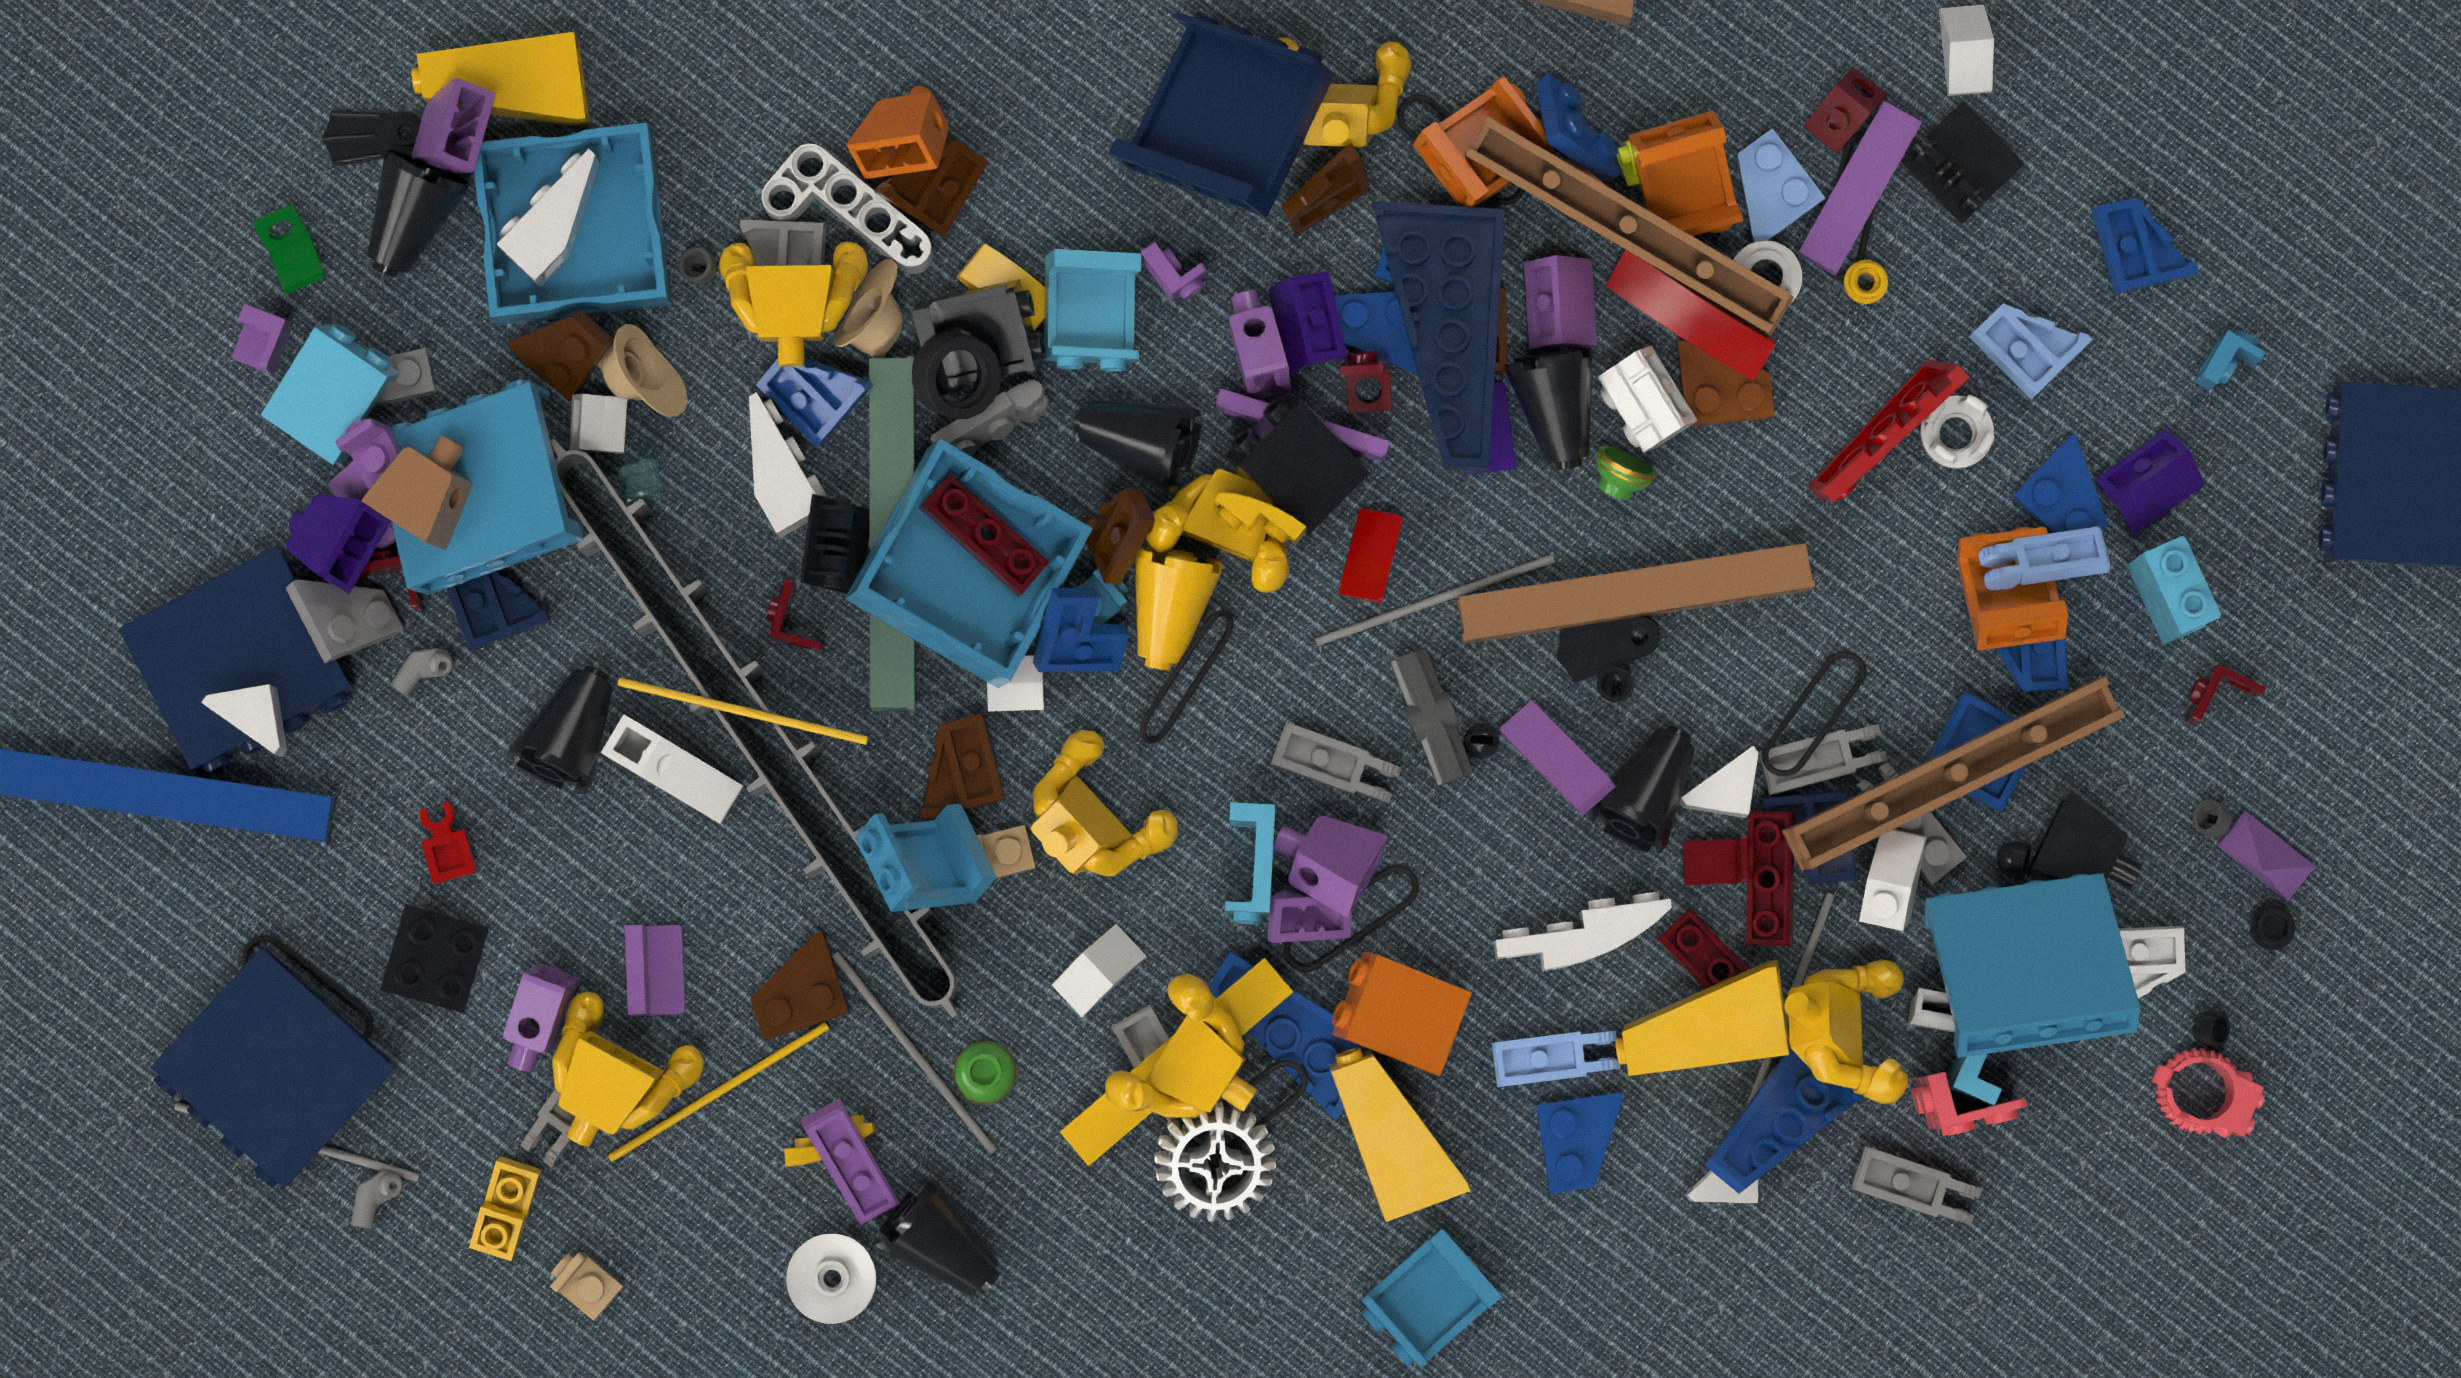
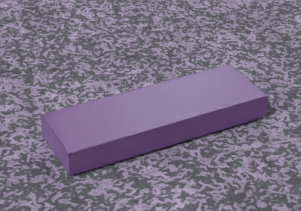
M1532 700L1499 728L1504 738L1581 816L1586 814L1616 787L1612 780Z
M840 1098L800 1119L804 1130L860 1225L900 1204L895 1192Z

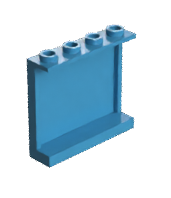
M517 380L505 385V390L499 393L472 396L466 399V405L458 408H443L431 411L426 415L427 419L417 423H399L391 426L402 450L410 446L430 455L442 434L464 446L465 449L454 466L453 471L469 480L472 486L446 550L423 542L392 521L408 589L424 595H430L584 540L581 524L568 518L541 405L542 399L550 397L549 390L529 380Z
M2104 873L2093 875L2076 874L2069 878L2051 881L2033 880L2023 885L2003 888L1992 886L1975 892L1961 894L1944 893L1933 898H1926L1924 926L1925 929H1930L1955 1025L1954 1046L1957 1058L2137 1032L2140 1004Z

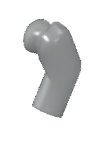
M440 648L413 651L409 654L389 685L408 697L420 678L444 677L448 675L453 668V660L446 650Z
M390 1170L380 1171L359 1184L350 1225L373 1229L377 1206L398 1196L402 1191V1179L395 1172Z

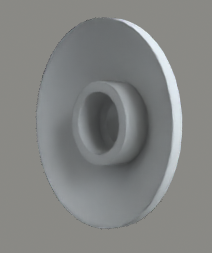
M840 1234L819 1235L803 1243L792 1256L787 1269V1289L796 1308L806 1317L825 1324L842 1323L859 1315L871 1301L876 1287L875 1265L868 1251L856 1240ZM829 1270H836L841 1275V1282L836 1287H829L824 1281V1276Z

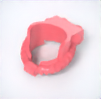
M2191 1048L2190 1051L2183 1050L2181 1054H2175L2173 1059L2169 1058L2167 1065H2157L2151 1082L2157 1085L2155 1094H2158L2156 1100L2161 1105L2159 1107L2161 1112H2165L2164 1116L2167 1119L2170 1118V1122L2173 1125L2177 1124L2179 1129H2186L2189 1133L2195 1131L2196 1134H2201L2202 1132L2210 1134L2213 1131L2223 1138H2227L2232 1134L2238 1137H2244L2245 1134L2250 1135L2255 1124V1119L2252 1118L2255 1108H2261L2266 1096L2262 1092L2264 1087L2253 1082L2251 1073L2236 1071V1065L2234 1063L2231 1064L2229 1058H2223V1054L2219 1052L2216 1054L2211 1049L2206 1051L2205 1048H2200L2199 1050ZM2200 1062L2209 1065L2224 1079L2226 1089L2225 1102L2216 1113L2207 1119H2198L2182 1112L2174 1101L2172 1089L2168 1088L2173 1073L2179 1072L2184 1067L2193 1063Z

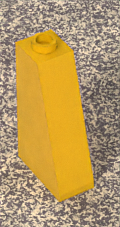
M575 32L417 54L418 67L411 68L415 94L422 93L426 103L456 77L496 93L490 112L491 115L581 128L591 126L580 42ZM457 103L458 109L464 108L462 104Z
M1778 960L1767 961L1626 1024L1622 1031L1623 1037L1616 1038L1619 1065L1627 1064L1628 1076L1789 1055L1791 1046L1789 1043Z
M1355 1047L1335 1056L1337 1061L1328 1064L1385 1221H1391L1469 1192L1468 1183L1372 1051L1369 1049L1362 1052L1361 1047Z

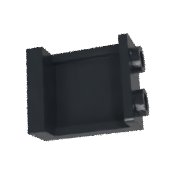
M1020 279L920 301L911 311L921 347L930 338L944 332H961L987 343L995 352L1001 367V376L1025 370L1027 374L1036 373L1042 365L1041 359L1046 358L1043 337L1040 332L1034 333L1030 318L1035 315L1032 295L1029 290L1023 291ZM954 350L941 361L936 372V387L940 395L952 392L955 386L976 381L977 364L972 354L965 350Z
M1287 393L1283 397L1280 396L1271 401L1263 412L1264 417L1252 429L1248 428L1242 431L1234 439L1232 449L1228 452L1227 457L1239 466L1280 510L1305 525V534L1309 536L1370 472L1301 400Z

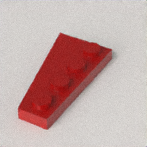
M1927 359L1808 487L1818 498L1830 502L1847 497L1855 489L1857 481L1865 473L1877 465L1889 451L1970 377L1959 365Z

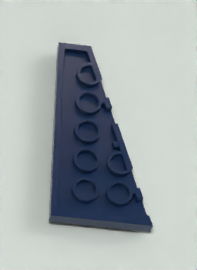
M1372 201V208L1443 468L1448 470L1488 472L1505 209Z

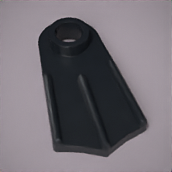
M331 111L322 141L327 147L335 166L384 159L389 149L412 154L421 119L412 114ZM406 126L412 127L414 129L413 137L407 141L401 140L399 138L400 130Z
M1633 617L1561 629L1556 659L1568 672L1573 682L1577 683L1599 675L1608 667H1620L1650 655L1659 645L1660 632L1657 625L1646 617ZM1643 629L1648 633L1649 638L1644 645L1638 646L1632 642L1631 634L1634 630Z

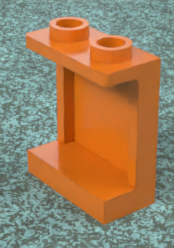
M1504 76L1496 80L1488 91L1438 124L1435 121L1423 129L1412 145L1460 207H1477L1512 183L1466 156L1488 117L1549 153L1555 148L1547 143L1543 120L1535 117L1527 106L1523 92L1516 85L1510 84Z
M1713 110L1628 135L1645 209L1691 236L1706 232H1724L1730 229L1733 224L1743 221L1742 212L1735 200L1723 143L1727 142L1724 126Z
M2020 527L2013 531L1994 534L1976 533L1959 539L1957 566L1977 651L2066 639L2068 611L2065 600H2059L2055 581L2027 585L2019 583L2012 589L1989 590L1985 585V574L1992 569H2001L2002 567H1983V565H1980L1978 557L1979 551L1982 548H1986V546L2013 542V539L2048 534L2046 527ZM2015 560L2006 566L2016 565Z
M1363 952L1361 959H1356L1350 969L1348 982L1351 985L1345 1001L1341 1000L1334 1011L1332 1024L1335 1027L1332 1035L1406 1063L1423 1072L1441 1076L1472 992L1380 955Z

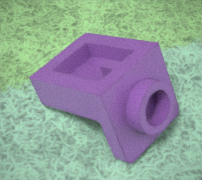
M1154 242L1140 252L1141 262L1171 302L1180 296L1184 301L1188 300L1204 288L1205 284L1202 280L1207 277L1208 269L1203 263H1200L1180 277L1178 272L1182 270V266L1169 248L1161 251Z
M371 418L362 419L351 424L347 428L346 434L335 441L339 450L351 455L368 491L402 451L391 427Z

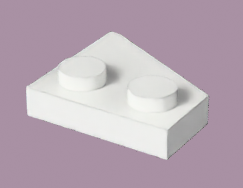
M2182 926L2119 929L2138 998L2151 992L2153 987L2162 982L2167 983L2185 973L2184 928Z

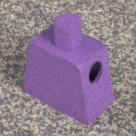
M453 78L428 100L412 151V159L449 174L473 172L496 93L459 78ZM457 103L462 104L464 108L458 109Z
M1253 290L1234 295L1231 300L1235 314L1229 316L1228 320L1231 339L1247 397L1261 401L1291 393L1289 366L1272 307H1261L1257 292Z
M1320 816L1317 817L1307 835L1283 826L1276 838L1273 850L1294 859L1288 878L1292 886L1348 918L1379 867L1388 836L1333 818Z
M542 963L536 964L523 973L503 1033V1039L514 1043L507 1061L508 1065L522 1071L533 1072L539 1053L545 1054L555 1046L565 1021L567 1006L574 998L581 978ZM531 1018L538 1022L540 1030L532 1026Z

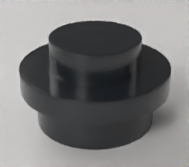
M2276 905L2265 906L2253 915L2250 922V933L2255 943L2267 950H2278L2287 946L2292 941L2295 934V921L2286 909Z

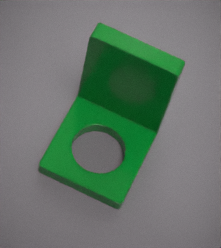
M292 204L252 222L270 254L285 294L294 292L326 277L311 235ZM288 221L293 224L292 228L283 235L276 236L268 233L270 227L277 222Z

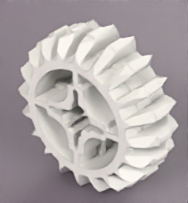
M1220 1100L1216 1104L1214 1112L1202 1111L1201 1115L1197 1118H1182L1184 1122L1182 1126L1172 1120L1167 1123V1128L1174 1137L1160 1135L1158 1138V1144L1165 1151H1159L1154 1154L1155 1163L1163 1165V1167L1156 1171V1177L1158 1181H1168L1162 1188L1163 1194L1166 1197L1177 1194L1174 1205L1178 1210L1191 1202L1189 1213L1193 1218H1197L1202 1208L1206 1209L1208 1221H1215L1216 1210L1222 1209L1225 1218L1231 1220L1233 1219V1206L1238 1205L1244 1213L1250 1210L1246 1199L1248 1196L1255 1201L1263 1199V1194L1256 1185L1271 1186V1176L1263 1171H1270L1276 1168L1275 1159L1266 1156L1272 1153L1275 1148L1272 1141L1263 1140L1268 1134L1265 1125L1252 1128L1256 1122L1254 1113L1249 1112L1239 1119L1241 1110L1232 1105L1228 1114L1224 1113L1223 1102ZM1209 1130L1208 1138L1203 1145L1193 1148L1188 1147L1187 1152L1182 1151L1194 1136ZM1224 1130L1241 1137L1250 1147L1252 1154L1243 1155L1240 1150L1227 1147L1225 1145ZM1217 1143L1224 1163L1219 1161L1220 1167L1215 1168L1213 1178L1206 1158L1211 1160L1210 1155L1215 1154ZM1178 1167H1189L1190 1172L1202 1174L1206 1181V1191L1199 1190L1190 1185L1182 1177ZM1243 1170H1248L1239 1183L1222 1191L1223 1182L1227 1177L1242 1174Z

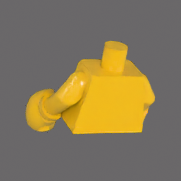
M1278 38L1289 46L1288 49L1298 50L1299 46L1295 41L1290 38ZM1388 41L1381 44L1375 55L1376 69L1379 74L1378 85L1330 84L1303 144L1346 147L1352 143L1354 147H1365L1373 135L1391 128L1395 121L1398 98L1403 93L1404 84L1412 69L1408 50L1399 42Z
M845 241L838 244L835 248L832 266H756L751 249L745 243L738 242L729 245L722 251L719 271L726 283L727 290L730 292L731 307L746 330L757 333L761 341H778V366L801 367L805 366L804 341H823L825 333L837 327L851 304L853 292L857 290L867 275L868 260L866 251L855 242Z
M1239 466L1235 474L1217 468L1213 475H1200L1178 491L1172 501L1153 512L1155 522L1151 533L1146 536V540L1150 547L1158 552L1170 551L1180 536L1184 535L1253 563L1251 582L1253 587L1259 592L1269 593L1279 590L1289 575L1286 549L1288 540L1286 539L1283 544H1280L1262 529L1266 522L1260 518L1249 532L1241 525L1235 531L1216 516L1219 508L1214 505V498L1219 492L1248 496L1278 508Z
M1078 730L1068 736L1060 754L1053 762L1054 766L1034 788L1032 794L1033 807L1037 818L1030 828L1032 833L1042 842L1045 852L1052 857H1056L1070 873L1076 874L1088 870L1091 873L1110 877L1118 874L1139 858L1144 860L1150 855L1169 849L1178 838V822L1171 812L1158 810L1153 811L1144 821L1142 828L1133 835L1121 824L1076 775L1083 766L1088 767L1099 759L1105 745L1102 737L1095 731Z
M1882 959L1863 966H1853L1851 969L1820 970L1807 977L1803 981L1802 986L1793 987L1789 990L1784 1005L1785 1012L1789 1015V1043L1792 1050L1811 1069L1817 1080L1852 1088L1855 1094L1863 1095L1880 1104H1893L1904 1094L1908 1085V1074L1905 1069L1900 1067L1896 1060L1887 1059L1878 1067L1863 1064L1860 993H1871L1874 998L1878 999L1888 998L1898 993L1904 983L1903 971L1895 962Z
M1186 973L1173 978L1167 987L1168 996L1172 1003L1187 1016L1145 1080L1123 1070L1114 1071L1107 1077L1105 1083L1107 1099L1118 1109L1124 1111L1153 1112L1166 1118H1197L1201 1115L1202 1111L1211 1113L1221 1098L1244 1112L1258 1089L1237 1076L1246 1058L1242 1055L1245 1043L1233 1016L1218 1004L1217 999L1211 994L1206 983L1199 977Z
M589 991L576 994L568 1004L565 1024L562 1029L563 1036L552 1058L554 1086L558 1093L561 1094L558 1105L575 1115L566 1136L573 1142L585 1147L591 1145L599 1129L614 1135L621 1128L634 1130L657 1117L673 1097H678L683 1090L699 1081L705 1067L701 1052L694 1046L684 1045L676 1049L669 1058L665 1070H662L597 1035L604 1018V1002L598 994Z

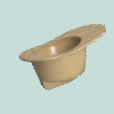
M885 259L878 263L860 284L845 319L835 333L833 342L836 347L851 344L873 358H883L899 337L904 315L899 304L891 294L897 276V264L893 259Z
M624 324L617 329L614 344L607 349L598 364L608 388L617 397L627 400H643L657 413L666 417L679 416L685 411L688 403L687 390L680 375L655 348L651 340L640 328L635 325Z

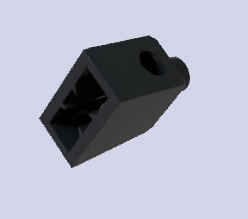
M2068 793L2062 797L2027 868V872L2050 880L2065 879L2076 874L2093 875L2104 873L2105 881L2110 878L2131 888L2140 873L2142 864L2120 854L2128 838L2126 832L2076 795Z

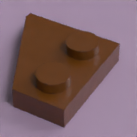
M948 137L945 141L940 164L937 169L893 175L878 185L874 192L934 234L945 237L986 168L988 161L958 140Z
M1125 488L1115 495L1112 502L1107 501L1098 507L1099 515L1097 517H1084L1081 519V522L1093 528L1086 542L1104 583L1121 584L1129 567L1134 564L1136 555L1146 536L1153 529L1155 518L1141 489Z
M981 713L940 724L935 741L934 758L928 775L929 782L924 806L921 808L920 813L922 822L936 819L946 805L961 804L964 811L1006 800L984 714Z
M823 931L816 933L750 998L764 1041L850 1013Z

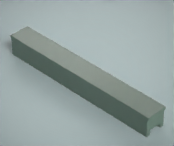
M907 356V358H869V381L873 384L869 390L870 552L916 470V393L912 384L914 356ZM870 614V709L873 712L909 711L910 714L917 713V641Z

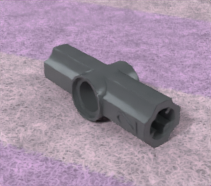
M1426 648L1390 661L1406 703L1404 710L1417 744L1421 743L1427 764L1437 787L1473 774L1472 767L1457 731L1459 723L1446 691L1442 692L1435 668Z

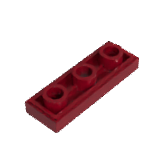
M951 473L943 479L919 507L922 512L1018 597L1025 592L1049 563L1045 557ZM981 528L989 530L991 534L990 541L982 538L980 534Z
M1749 812L1747 839L1749 881L1747 882L1746 945L1793 946L1794 855L1782 831L1795 825V812ZM1766 871H1771L1775 876V883L1772 887L1764 883L1763 876Z
M1690 908L1656 939L1703 989H1707L1748 970ZM1715 964H1722L1726 967L1727 976L1724 980H1718L1713 976L1712 968Z

